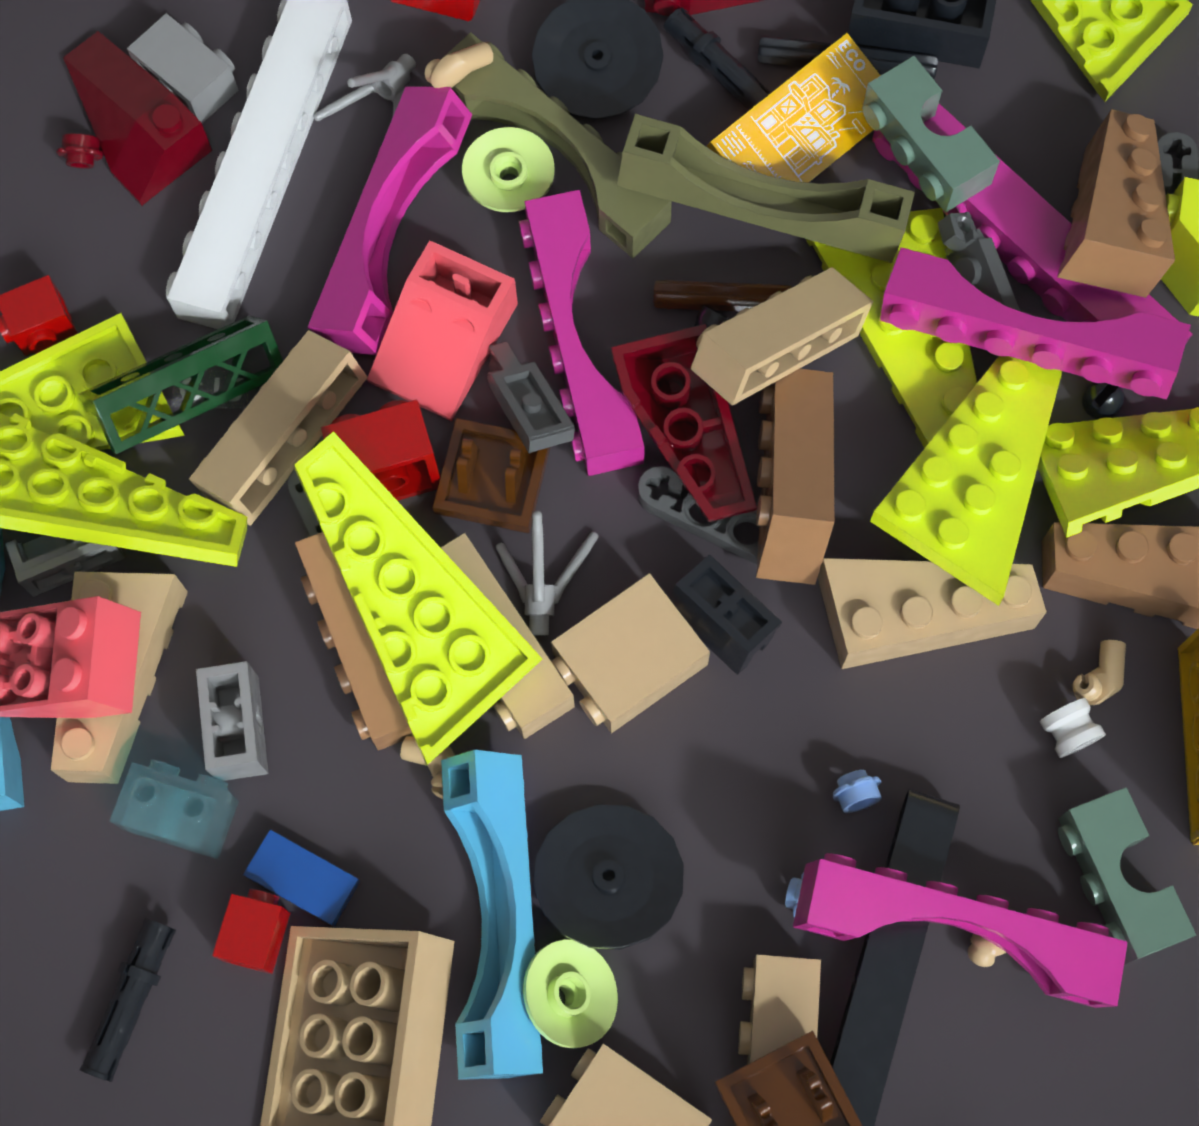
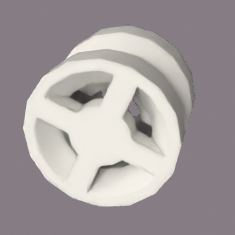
M1086 698L1071 702L1040 720L1043 729L1053 734L1057 742L1055 751L1059 758L1071 755L1106 735L1102 726L1093 723L1089 716L1091 707Z

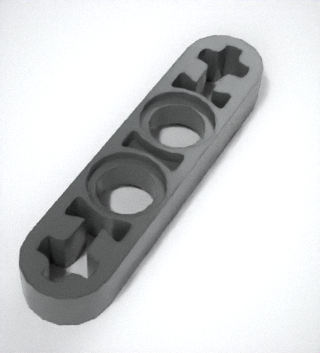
M662 466L653 467L645 471L640 477L638 498L643 509L757 565L758 541L754 544L745 545L737 541L733 534L734 528L742 522H750L758 526L756 524L757 510L709 523H699L692 519L689 513L691 506L695 503L689 493L683 500L681 512L675 511L677 500L667 495H662L659 500L651 498L652 489L648 486L658 487L661 482L667 483L668 493L678 499H681L682 491L688 492L674 470Z

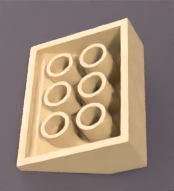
M291 926L260 1126H431L455 941L421 931Z

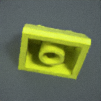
M1184 177L1175 192L1166 195L1175 261L1161 280L1189 315L1199 316V180Z

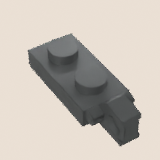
M970 212L951 213L940 220L938 227L942 242L947 246L945 248L946 258H948L949 262L961 276L983 294L1009 308L1020 311L992 237L985 238L980 229H976Z
M507 342L489 346L490 362L488 363V368L490 372H487L489 387L528 453L573 441L574 425L536 363H520Z

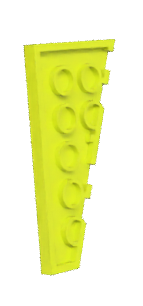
M1030 0L1104 102L1189 14L1193 5L1188 0Z
M942 208L910 212L906 231L892 263L806 239L809 246L813 245L822 261L823 271L833 267L874 301L859 334L879 368L882 367L892 384L891 390L898 403L904 405L916 427L915 433L924 448L977 384L970 345L946 342L937 336L915 330H902L890 323L880 321L884 292L901 247L948 260L945 254L947 246L942 242L938 222L944 218Z
M119 313L0 371V413L11 417L14 413L31 420V427L49 435L61 433L97 450L110 449L97 417L86 412L79 393L147 362L123 315ZM161 391L155 410L171 414L173 411ZM147 397V398H144V399H142V400H140V401H138V402H136V403H139V404L145 406L148 397ZM127 406L110 414L119 437L136 430L143 411ZM152 415L150 423L160 419V417ZM177 425L141 443L185 435L180 425Z
M999 356L875 509L870 522L999 606L1005 595L1062 371L1044 369L1035 363L1010 356Z
M1199 407L1048 425L1037 468L1066 538L1082 532L1083 524L1101 518L1105 523L1122 517L1123 509L1141 503L1153 506L1198 489Z
M0 413V528L237 567L247 532V516L194 493L185 496L166 487V480L151 473L146 478L126 469V462L61 433L49 435L31 427V420L16 413L11 417Z
M333 431L295 464V471L427 766L540 663L542 657Z

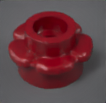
M72 133L62 135V148H57L56 150L59 156H65L66 165L73 168L90 169L94 167V160L99 161L103 158V152L99 150L100 139L86 134Z

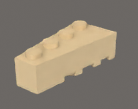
M823 558L818 574V581L841 669L1035 629L1047 612L1032 564H1012L1005 595L999 606L931 561Z
M74 572L71 600L100 596L140 611L141 619L132 713L97 718H57L51 771L65 781L75 783H119L140 725L138 720L147 695H151L156 681L155 672L163 650L167 649L174 632L172 626L178 609L183 607L188 593L175 574Z

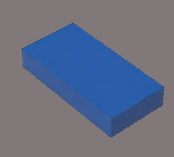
M269 830L243 874L246 878L335 927L361 882L358 878L272 830Z

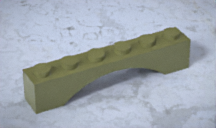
M470 32L446 55L481 43L482 41ZM486 42L492 49L493 62L472 71L452 88L472 113L471 119L499 122L530 131L556 148L576 168L587 185L596 208L599 231L633 259L671 223L672 201L617 186L622 152L615 153L603 143L600 134L588 124L581 125L570 115L569 110L561 100L554 96L549 98L537 88L535 81L526 71L514 69L504 60L502 53L495 45Z
M638 114L634 116L623 149L617 182L619 187L890 263L893 262L906 231L915 194L913 191L870 179L848 183L817 184L795 182L767 176L719 156L698 142L681 126Z

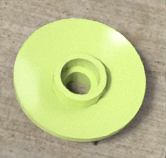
M515 127L494 129L478 137L466 151L462 163L463 181L472 198L482 206L499 212L521 211L525 209L524 201L544 197L551 188L555 174L554 159L547 144L534 133ZM506 174L517 176L513 180H502V177Z
M559 940L540 949L527 967L523 982L524 1003L530 1020L542 1036L561 1047L581 1048L597 1042L607 1033L616 1015L618 993L616 981L609 965L595 949L588 948L573 940ZM559 989L565 994V1004L562 1003L559 997Z

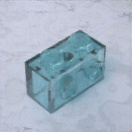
M151 760L149 767L132 762L110 822L124 831L218 859L239 803L229 791H226L228 783L203 774L198 775L197 781L178 776L180 773L179 768L158 760Z

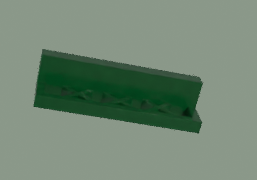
M249 315L79 393V397L86 412L97 417L111 451L118 454L265 384L281 365L283 359L268 321ZM262 344L271 366L255 374L241 370L247 351ZM234 357L231 365L224 363V361ZM217 365L229 370L221 390L209 394L198 389L206 369ZM239 374L247 377L236 382ZM191 377L189 385L181 383V381ZM172 385L186 390L179 410L171 414L155 410L162 390ZM196 394L204 397L193 403ZM148 397L145 406H144V405H141V404H139V403H136V402H138V401H140V400H142V399ZM127 406L143 411L136 430L119 437L110 414ZM152 415L160 417V419L150 423Z

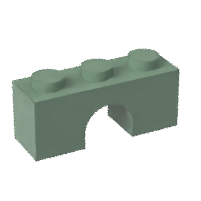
M913 56L868 83L862 108L863 114L870 127L875 131L880 130L889 141L897 161L904 166L908 165L917 176L925 196L931 201L936 200L946 213L990 186L1000 160L972 126L955 135L941 136L931 132L924 125L925 121L935 116L942 89L917 58Z
M1127 787L1069 809L1058 818L1061 827L1058 828L1061 844L1070 857H1076L1084 874L1080 877L1083 892L1091 905H1098L1106 922L1104 926L1110 929L1108 937L1128 942L1125 964L1197 936L1173 885L1157 892H1141L1131 887L1121 873L1120 860L1123 851L1149 836Z

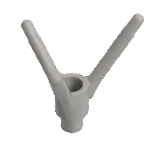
M402 54L397 61H390L380 71L349 78L347 81L349 87H361L314 113V119L321 121L372 92H376L384 99L393 102L394 116L405 86L410 81V73L416 67L415 60L408 54Z
M540 511L532 513L533 584H527L504 543H498L496 550L519 591L522 603H525V615L530 616V631L533 635L546 636L549 635V616H554L555 604H558L564 589L591 551L599 536L596 532H591L554 585H545L543 524Z

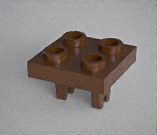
M456 418L433 504L434 514L530 533L532 513L536 509L551 447L528 453L515 430Z
M813 1031L714 1082L735 1126H862Z

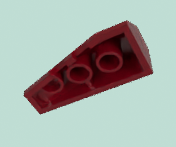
M99 31L63 57L94 133L100 139V147L113 177L141 206L213 151L201 121L169 89Z
M706 324L611 347L623 396L707 521L711 522L757 510L728 401L691 370L698 350L696 343L699 336L707 328Z

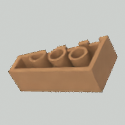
M1111 109L1085 148L1077 184L1079 193L1072 206L1070 216L1073 218L1063 248L1066 250L1065 258L1060 264L1057 277L1146 298L1175 261L1155 121L1139 114H1129Z
M798 369L763 388L760 394L759 413L766 414V420L761 422L758 439V449L764 450V457L760 459L757 486L762 487V491L758 501L756 524L759 526L756 578L815 585L835 522L833 373Z
M1054 522L1041 541L1044 589L1105 605L1108 602L1132 608L1134 613L1149 617L1159 615L1181 621L1183 626L1194 629L1199 628V527L1085 523L1082 526V532L1066 538L1061 524Z
M323 532L295 542L307 573L306 576L301 577L304 590L311 605L319 603L324 616L323 620L317 622L327 649L336 647L342 664L334 666L338 680L345 695L351 692L354 693L360 708L351 713L361 739L365 740L371 737L379 751L404 741L407 735L413 736Z

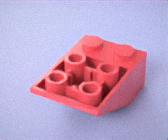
M429 240L405 282L367 381L409 402L417 399L420 407L452 421L490 354L489 346L496 344L518 305L515 279Z
M100 596L0 612V717L97 718L132 713L141 612Z

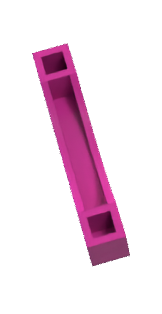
M405 87L333 266L330 269L318 303L313 311L308 328L313 333L349 350L351 353L377 355L393 315V308L388 294L387 270L389 253L396 230L407 208L424 184L440 167L458 153L471 120L472 113L451 87Z
M580 190L524 201L526 219L518 221L524 249L533 247L536 261L528 262L534 290L543 289L546 301L545 303L538 304L544 332L553 330L556 345L548 346L554 375L563 373L566 388L559 389L561 405L569 417H574L577 432H574L573 441H570L575 462L584 460L588 476L644 464V443L637 415L623 394L617 391L594 367L581 345L573 322L574 292L580 272L591 253L590 229Z
M902 247L884 292L880 321L890 323L902 330L919 331L937 336L946 342L970 345L987 350L997 356H1010L1035 363L1044 369H1057L1082 376L1091 382L1108 383L1133 390L1142 396H1155L1166 400L1177 376L1191 326L1190 324L1145 312H1138L1119 319L1097 322H1062L1035 317L1009 308L983 294L962 277L949 260Z
M826 853L824 859H818L805 865L793 922L794 928L845 941L861 937L881 926L896 922L927 921L952 925L979 935L1007 952L1032 976L1045 995L1094 1008L1118 1006L1128 942L1108 937L1110 929L1105 926L1088 922H1077L1076 928L1058 923L1059 915L1056 913L1028 908L1026 914L1009 910V901L989 895H977L976 901L957 896L958 887L942 882L927 881L926 887L907 882L908 874L895 869L876 867L875 873L855 868L857 861L843 855Z

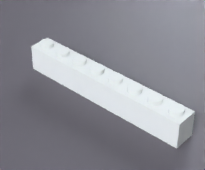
M347 0L281 1L277 14L278 24L273 36L269 35L264 42L262 50L263 61L258 74H252L249 79L247 101L242 113L237 112L234 116L231 126L232 138L226 152L222 151L217 158L215 165L216 178L211 190L205 191L200 200V217L194 231H189L185 237L182 249L183 259L178 272L174 271L167 282L166 297L178 319L214 329H220L235 322L314 120L313 115L317 112L352 23Z

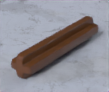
M658 280L654 284L653 303L656 308L701 310L702 306L705 305L716 311H741L747 307L751 309L767 301L774 293L778 291L784 292L792 287L775 284Z

